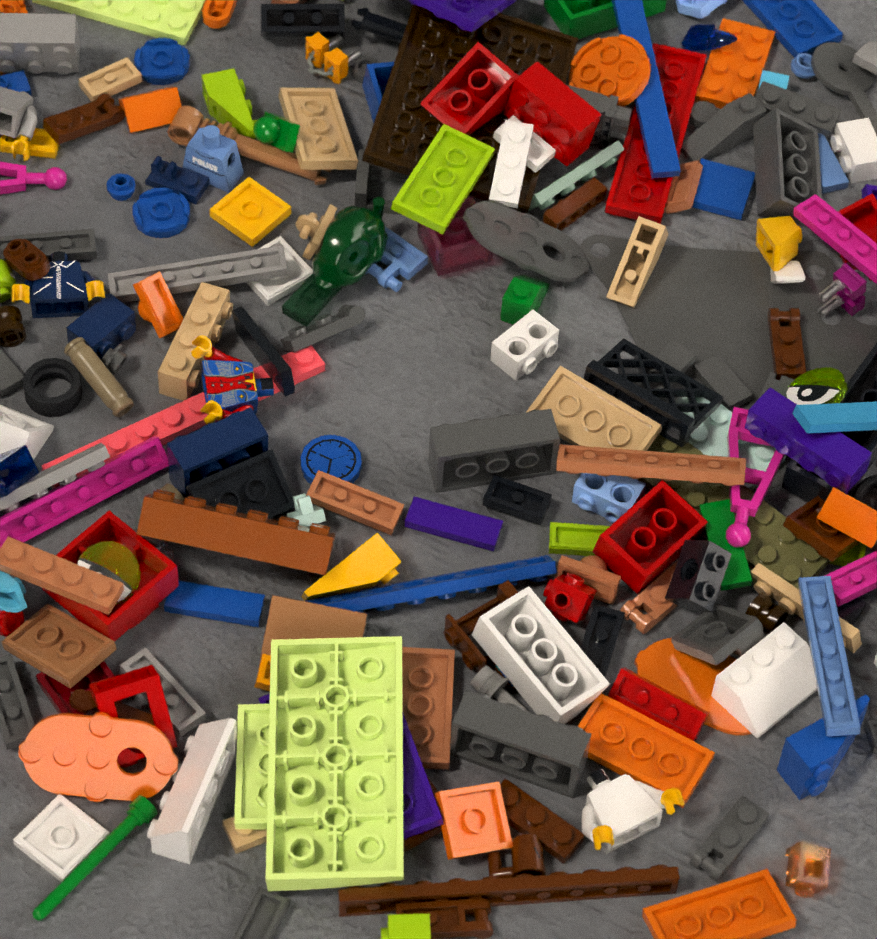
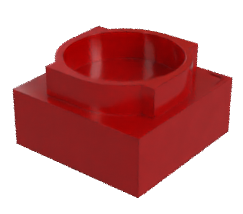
M109 510L55 556L75 564L78 563L80 558H83L108 569L132 588L129 595L117 602L111 613L107 615L44 588L42 590L76 617L78 621L116 641L157 609L159 603L179 586L177 565L142 536L136 534V531Z

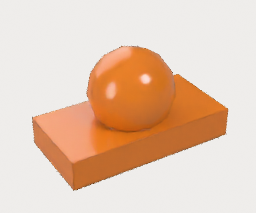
M161 272L154 273L133 284L140 299L138 303L139 315L143 320L152 323L159 339L178 330L184 318Z

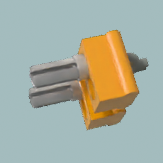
M319 32L311 37H306V60L310 66L308 72L312 75L318 73L322 76H327L335 84H340L341 80L348 76V67L358 58H361L362 54L359 50H355L349 55L342 52L337 47L343 43V38L339 34L330 40L326 39ZM323 64H324V72L321 71V70H319L320 68H322V65H323Z

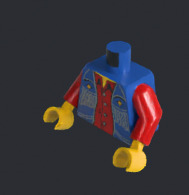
M200 335L192 341V344L197 346L191 351L192 357L199 359L204 356L205 359L202 360L201 377L206 404L200 411L207 413V416L204 418L206 424L218 422L234 412H241L250 407L256 414L258 397L274 395L272 377L255 379L253 365L250 362H243L212 347L210 339L204 335Z

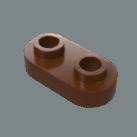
M26 239L10 241L3 251L8 265L26 280L34 281L41 279L50 271L51 265L45 253Z

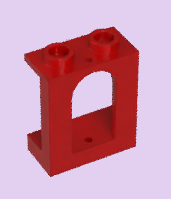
M153 665L88 684L98 712L108 713L112 718H118L114 701L146 692L154 726L165 734L172 749L178 747L160 676ZM130 747L122 750L118 754L117 759L120 767H129L146 756L141 750Z

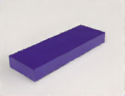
M414 496L405 519L404 527L494 551L503 527V521Z

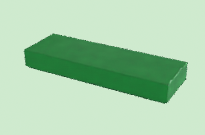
M730 499L700 504V515L708 521L704 529L707 541H711L732 553L720 590L724 591L751 586L752 577L744 548L733 547L726 540V530L735 522L734 512L730 511Z

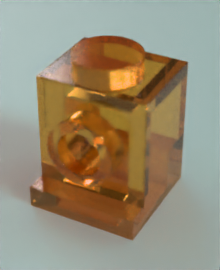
M800 841L786 849L785 856H788L786 887L794 888L795 895L806 898L814 897L815 894L828 888L830 848Z

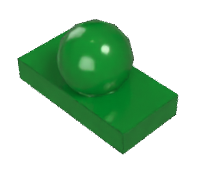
M265 112L264 116L256 120L253 126V133L259 142L293 153L300 125L274 113Z

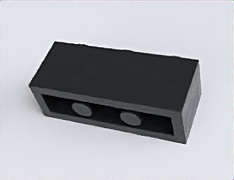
M261 4V37H311L317 32L324 37L336 36L337 34L344 36V4Z

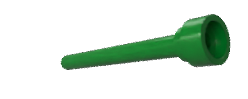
M138 795L129 804L128 816L33 910L35 920H43L137 825L148 824L158 814L155 806L147 798Z

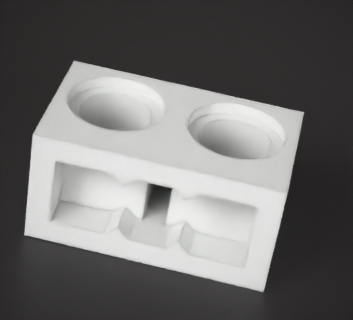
M532 310L492 342L490 361L517 381L524 374H530L545 357L549 358L556 352L559 329L535 310Z

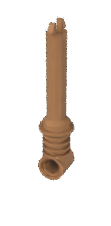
M181 106L168 128L167 133L172 141L179 145L187 146L199 128L208 125L217 126L221 135L233 139L237 143L239 155L313 180L315 185L326 183L327 178L319 176L321 170H301L296 153L286 152L270 144H263L258 140L238 134L236 128L232 127L230 122L217 124V121L213 120L211 122L208 118L204 120L201 112L191 106Z

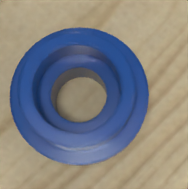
M115 174L107 181V191L115 200L124 201L129 199L136 189L135 180L127 174Z

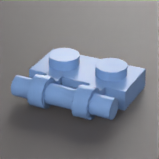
M385 226L388 240L381 261L388 267L384 270L376 263H373L365 274L370 273L378 279L377 282L384 288L389 287L393 291L398 292L403 283L396 279V277L400 274L405 279L410 280L428 264V256Z

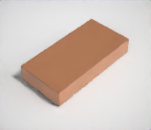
M699 160L680 164V176L673 177L665 206L666 214L692 209L703 169Z

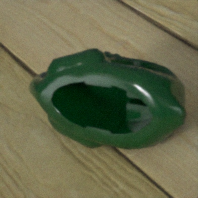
M382 197L373 199L372 210L358 206H349L340 210L335 215V220L326 229L321 249L312 260V269L316 285L319 289L327 291L353 285L361 280L373 263L381 261L388 240L385 224L382 221L385 208V200Z

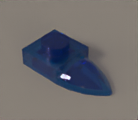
M697 24L690 27L681 45L684 50L705 51L724 47L737 41L738 38L729 32L717 30L715 24Z

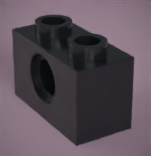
M685 540L665 599L687 611L712 612L732 553L711 541Z

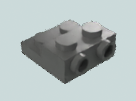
M715 603L712 612L701 614L672 637L671 641L674 649L713 665H718L720 662L725 661L731 653L742 656L765 636L763 625L755 616H750L733 608Z

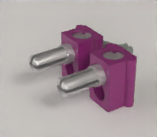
M844 263L841 268L833 273L832 284L819 293V298L823 302L827 301L830 297L832 298L818 309V313L825 317L839 306L851 316L863 310L866 299L863 294L866 292L867 281L862 278L864 273L854 270L847 263Z

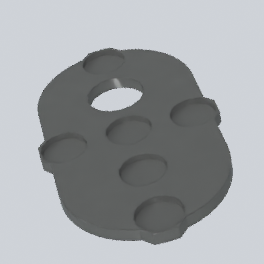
M493 201L478 202L471 208H467L464 212L463 219L466 221L471 234L483 247L515 262L522 269L535 271L560 282L575 281L589 271V262L586 260L582 249L571 237L539 221L531 214H523ZM543 246H551L561 253L563 260L557 261L550 258L544 252Z

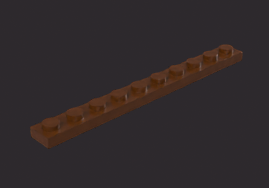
M659 864L647 869L621 867L616 871L603 872L598 869H589L582 873L573 874L557 871L544 876H533L532 874H520L514 878L487 876L481 880L470 881L455 878L448 882L440 883L423 880L411 885L385 883L379 887L367 888L359 885L338 889L339 917L395 913V904L488 899L491 906L666 895L676 894L680 877L678 866L668 867L667 865Z

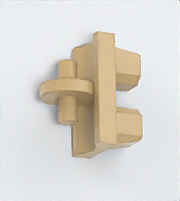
M330 204L320 221L317 220V214L313 212L309 215L298 217L295 225L300 232L299 236L302 239H307L308 236H311L302 257L310 260L314 254L316 255L319 252L326 229L335 220L337 207Z

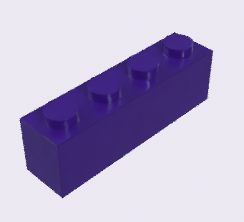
M770 387L748 410L745 429L749 430L753 436L761 438L775 447L779 453L787 455L798 462L805 470L811 471L824 479L831 487L838 488L847 494L868 470L872 452L841 432L806 433L792 414L797 404Z

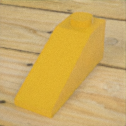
M376 533L305 590L301 597L303 600H310L374 587L380 581L386 585L399 574L396 568L402 561L382 537Z

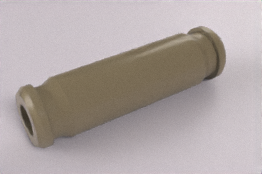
M82 337L73 339L64 348L66 356L70 357L73 365L107 408L113 411L112 414L115 417L125 415L134 406V401L128 397L127 392L93 349L86 345V340Z

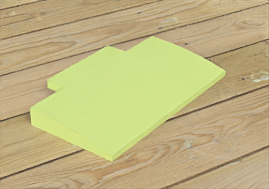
M402 636L271 640L270 704H238L234 818L235 829H267L266 884L268 891L339 888L404 880Z

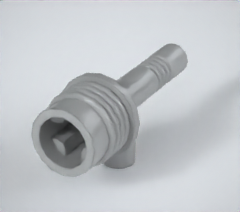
M488 665L484 666L472 679L470 685L477 690V693L486 694L493 700L496 698L504 704H515L522 710L529 712L504 689L509 680L503 678L497 671H493Z

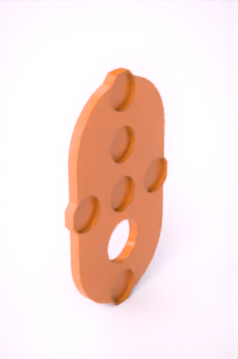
M671 638L659 640L647 649L638 652L634 662L637 667V674L709 712L704 725L730 735L752 734L711 696L716 676L737 659L729 655L725 661L720 662L718 665H713L674 649Z
M97 712L92 716L66 713L48 716L39 721L30 730L26 739L20 743L18 757L24 762L27 773L38 786L54 794L86 797L92 802H101L104 799L133 801L138 795L150 798L166 786L171 775L177 772L178 757L174 754L168 738L157 727L141 720L112 718L108 713ZM130 747L141 750L147 760L144 769L138 773H128L121 769L117 757L122 750Z

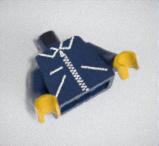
M62 251L51 254L49 262L51 268L43 278L34 281L25 280L23 284L12 285V302L19 300L29 304L30 299L32 318L81 316L89 309L88 301H91L92 298H106L103 281L95 280L89 272L82 271L80 262L68 261V255Z

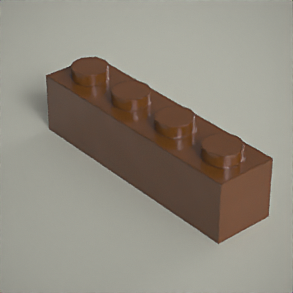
M595 177L589 182L586 181L582 187L572 191L568 197L561 199L551 209H547L543 214V223L560 231L564 230L606 199L607 187Z

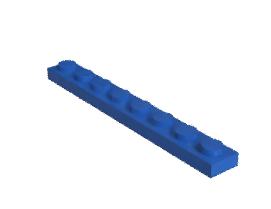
M549 555L304 601L363 613V610L371 608L385 611L393 609L395 607L394 604L407 602L408 605H417L426 601L425 598L437 596L438 599H448L455 597L456 592L466 590L469 593L484 592L487 590V586L500 585L507 580L513 586L518 584L517 581L529 579L532 582L548 579V575L556 574L557 570L555 560Z

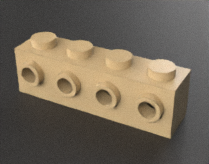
M201 282L158 370L159 394L184 401L190 398L193 389L197 388L202 373V360L205 359L204 356L199 359L192 357L191 351L197 347L192 344V341L198 336L204 335L210 339L212 347H214L215 343L219 342L223 326L232 315L233 303H230V290Z

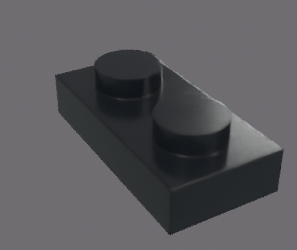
M494 475L484 495L483 506L541 525L551 503L552 494Z

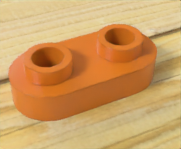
M206 0L202 10L204 24L215 29L225 27L230 22L238 0Z

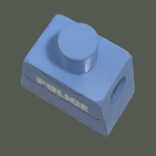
M208 125L199 128L186 147L182 168L209 177V184L230 193L243 175L237 143L233 139L221 135L217 126Z

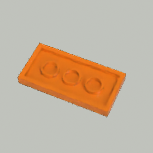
M723 18L702 75L695 102H710L716 108L722 109L728 103L748 93L755 97L762 70H764L774 41L775 31Z
M603 693L594 700L578 725L585 732L591 733L587 758L621 776L627 774L634 781H640L655 789L666 791L671 788H677L681 791L685 805L715 755V752ZM676 804L677 806H679V807H681V808H684V806H685V805L681 806V805H679V804Z
M768 869L645 907L642 913V917L654 939H762L796 927V917Z

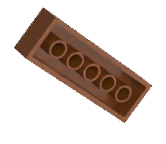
M161 489L153 491V494L150 493L144 496L136 533L138 535L326 575L336 535V533L329 532L330 526L312 523L310 528L299 526L298 519L281 516L279 521L267 519L268 513L252 509L247 514L236 512L237 506L226 503L216 504V507L205 505L206 499L188 496L185 500L175 499L174 492Z

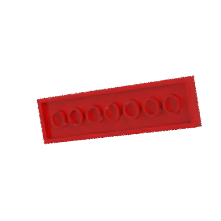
M653 43L652 47L679 160L707 54ZM634 106L623 144L625 150L620 154L606 202L605 213L635 220L640 216L661 224L673 177L651 178L637 111Z

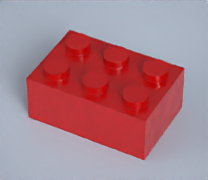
M538 61L515 79L503 113L508 119L514 115L523 123L533 124V132L556 150L554 158L562 162L566 167L589 148L602 115Z
M661 480L599 536L592 552L603 559L606 565L615 574L620 575L621 580L638 595L680 556L685 540H698L708 521L667 483Z

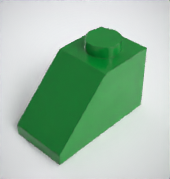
M523 274L513 277L502 298L500 320L514 325L530 311L535 310L537 312L550 284Z

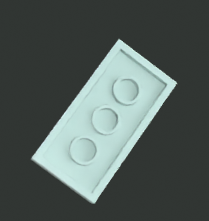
M678 397L675 400L676 403H689L688 397ZM695 397L697 403H710V401L703 397ZM721 404L691 433L688 442L705 455L728 457L727 436L732 412ZM683 412L694 419L693 412ZM738 440L739 458H746V468L766 471L775 453V447ZM786 455L784 456L781 464L785 462ZM744 482V485L751 491L758 486Z

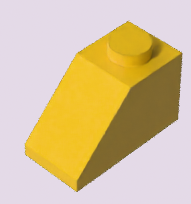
M791 216L757 219L756 246L771 269L779 271L798 255V243L802 242L801 227L797 226Z

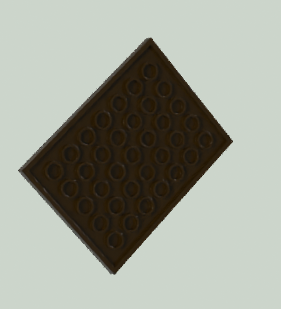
M413 5L362 161L410 176L443 126L420 103L477 42L482 44L518 75H521L538 61L565 84L578 38L502 13H498L473 32L459 29L456 24L436 17L433 12ZM504 110L469 135L495 148L493 157L469 193L470 196L489 201L500 143L493 138L495 130L505 123V120H508L503 114ZM526 166L518 208H510L528 213L540 170L535 173Z

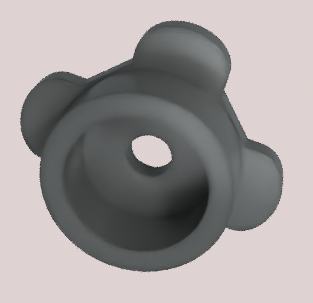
M119 344L115 350L109 348L101 360L113 375L119 371L128 356L121 351L122 344Z

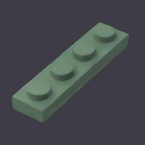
M618 140L603 148L533 194L528 211L539 207L540 210L547 208L556 202L553 198L556 194L560 193L563 197L577 188L574 183L579 179L584 183L597 175L595 171L597 167L602 166L605 169L618 161L616 155L625 150L620 141Z

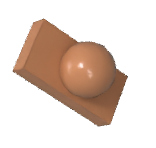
M563 555L561 556L555 578L567 573L580 576L584 579L583 584L597 590L594 599L611 605L614 604L621 576L608 572L607 565L599 556L589 555L577 561Z

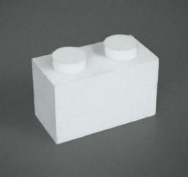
M869 118L836 123L834 135L831 136V147L834 152H837L840 158V165L844 173L847 174L850 183L877 179V135Z

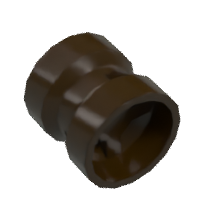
M7 305L0 307V346L15 347L22 344L26 339L25 327L21 324L23 321L21 310L16 306Z
M762 592L752 601L745 614L758 618L763 625V632L768 635L785 622L789 611L781 605L775 606L771 602V598Z

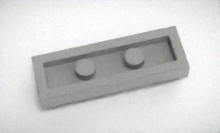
M146 647L120 664V672L122 674L153 665L160 676L173 730L179 737H182L206 720V712ZM146 692L140 693L148 702Z

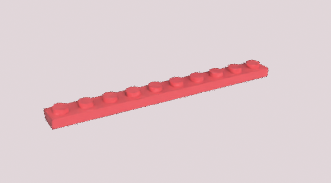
M312 345L297 352H289L281 356L291 368L294 385L325 371V363ZM262 366L253 369L255 379L270 378ZM273 382L274 394L280 392V390ZM204 392L41 465L42 471L99 443L106 446L110 458L104 460L106 462L153 436L159 437L163 446L178 436L194 432L206 425L204 418L207 416V413L200 411L206 404ZM270 396L258 397V402ZM85 469V470H83V471L77 473L76 476H79V475H81V474L87 472L88 470ZM57 483L52 485L51 487L52 489L60 486V484Z

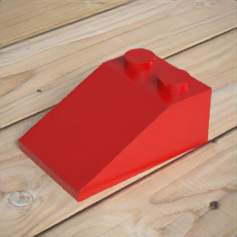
M477 42L420 105L440 123L446 124L469 136L505 110L514 81L519 75L482 44Z

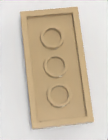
M280 88L278 97L285 119L300 125L295 145V153L300 169H356L358 158L335 88Z
M559 366L526 411L527 413L531 410L551 409L560 438L576 446L647 451L662 430L661 424L562 366Z

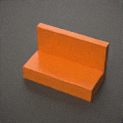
M173 86L118 99L120 107L125 112L129 133L171 124L178 109L181 107L178 88Z
M833 487L817 519L862 544L873 548L877 541V511Z

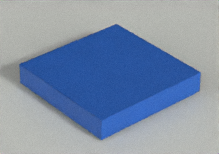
M701 158L700 163L703 169L692 208L741 220L755 180V172Z

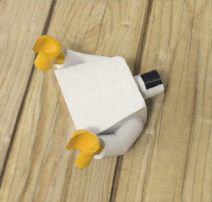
M603 769L596 770L587 778V782L593 791L587 795L586 805L582 809V833L594 843L595 850H600L602 845L603 850L608 854L659 827L663 813L662 808H665L666 813L671 815L675 812L674 805H685L681 791L677 788L661 791L640 781H634L627 774H623L611 781Z

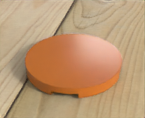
M621 34L602 39L598 37L585 44L572 59L568 85L601 93L610 98V95L618 96L617 105L624 107L633 102L645 89L651 72L650 60L643 46L630 36Z

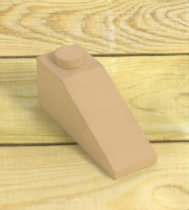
M638 216L606 298L632 308L635 307L668 237L665 225Z

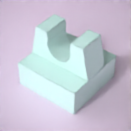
M303 493L293 496L295 511L287 513V517L298 519L299 526L304 527L310 526L312 523L318 524L326 521L324 510L317 505L313 506L309 495L306 496Z

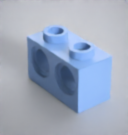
M581 473L574 484L572 502L581 509L592 511L605 517L609 522L614 523L644 496L646 483L629 478L628 476L610 475L603 477L597 474Z

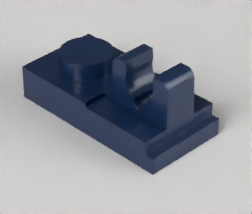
M157 156L152 162L151 173L145 180V185L150 187L173 189V192L177 194L180 192L186 197L187 201L194 204L198 203L210 185L209 177L179 167L173 161L170 163L166 162L160 156Z

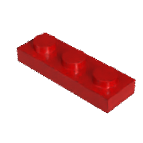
M625 667L620 669L608 694V697L694 742L709 715V712Z

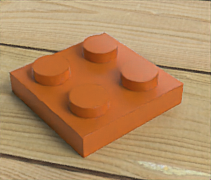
M499 781L434 793L444 822L441 825L448 860L508 850L513 847Z

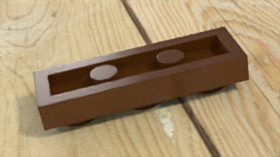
M505 778L501 782L500 787L508 824L521 834L538 836L543 850L565 864L583 843L585 835Z

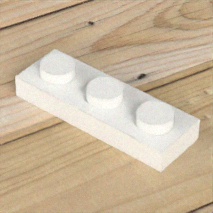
M505 120L489 201L518 208L534 130L533 124Z

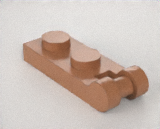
M677 562L633 600L627 601L620 609V611L625 612L624 619L633 621L636 624L635 628L642 634H646L678 606L665 599ZM643 609L648 614L644 615L640 610Z

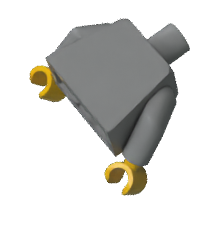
M0 87V134L12 138L18 136L20 139L15 140L11 144L13 158H16L18 152L23 151V159L27 161L30 158L27 142L32 140L37 125V110L33 106V97L25 91L18 92Z

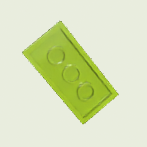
M443 124L393 200L391 210L444 234L493 157L495 148Z

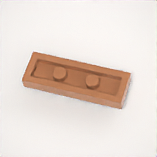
M320 470L317 471L306 496H310L312 504L389 535L393 534L404 509V504Z

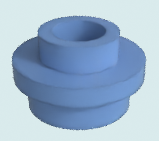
M801 53L792 60L790 68L797 77L811 79L816 76L811 66L812 55Z

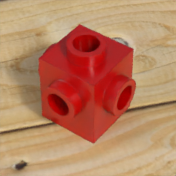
M572 573L562 574L554 580L550 579L543 593V596L546 597L544 605L556 619L561 621H568L569 619L578 623L586 618L597 590L583 584L584 579Z

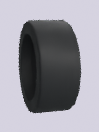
M59 358L40 360L27 369L23 378L25 401L30 409L39 415L46 417L63 416L72 412L79 405L82 398L80 373L67 360ZM48 378L64 379L71 384V388L65 394L58 397H45L35 392V386Z

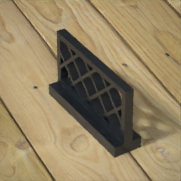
M624 338L598 362L592 360L587 365L583 378L661 424L662 430L659 434L680 447H683L689 441L691 433L722 404L724 399L720 394ZM625 351L634 356L635 359H621L620 353ZM609 368H617L619 374L615 373ZM624 368H638L639 374H626ZM645 368H654L660 374H646ZM632 382H642L644 389ZM649 382H662L664 388H651ZM670 382H678L685 388H671ZM658 397H667L669 403L664 402ZM674 397H688L689 403H676ZM695 397H703L710 401V403H697ZM683 412H693L694 419Z

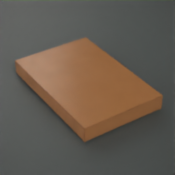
M272 595L260 659L262 654L271 655V640L364 637L368 613Z
M48 603L1 641L4 650L70 689L117 650L115 641Z

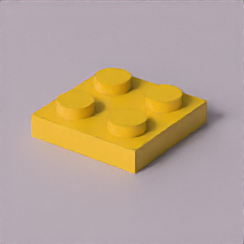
M250 177L209 209L212 219L252 247L292 214V206Z

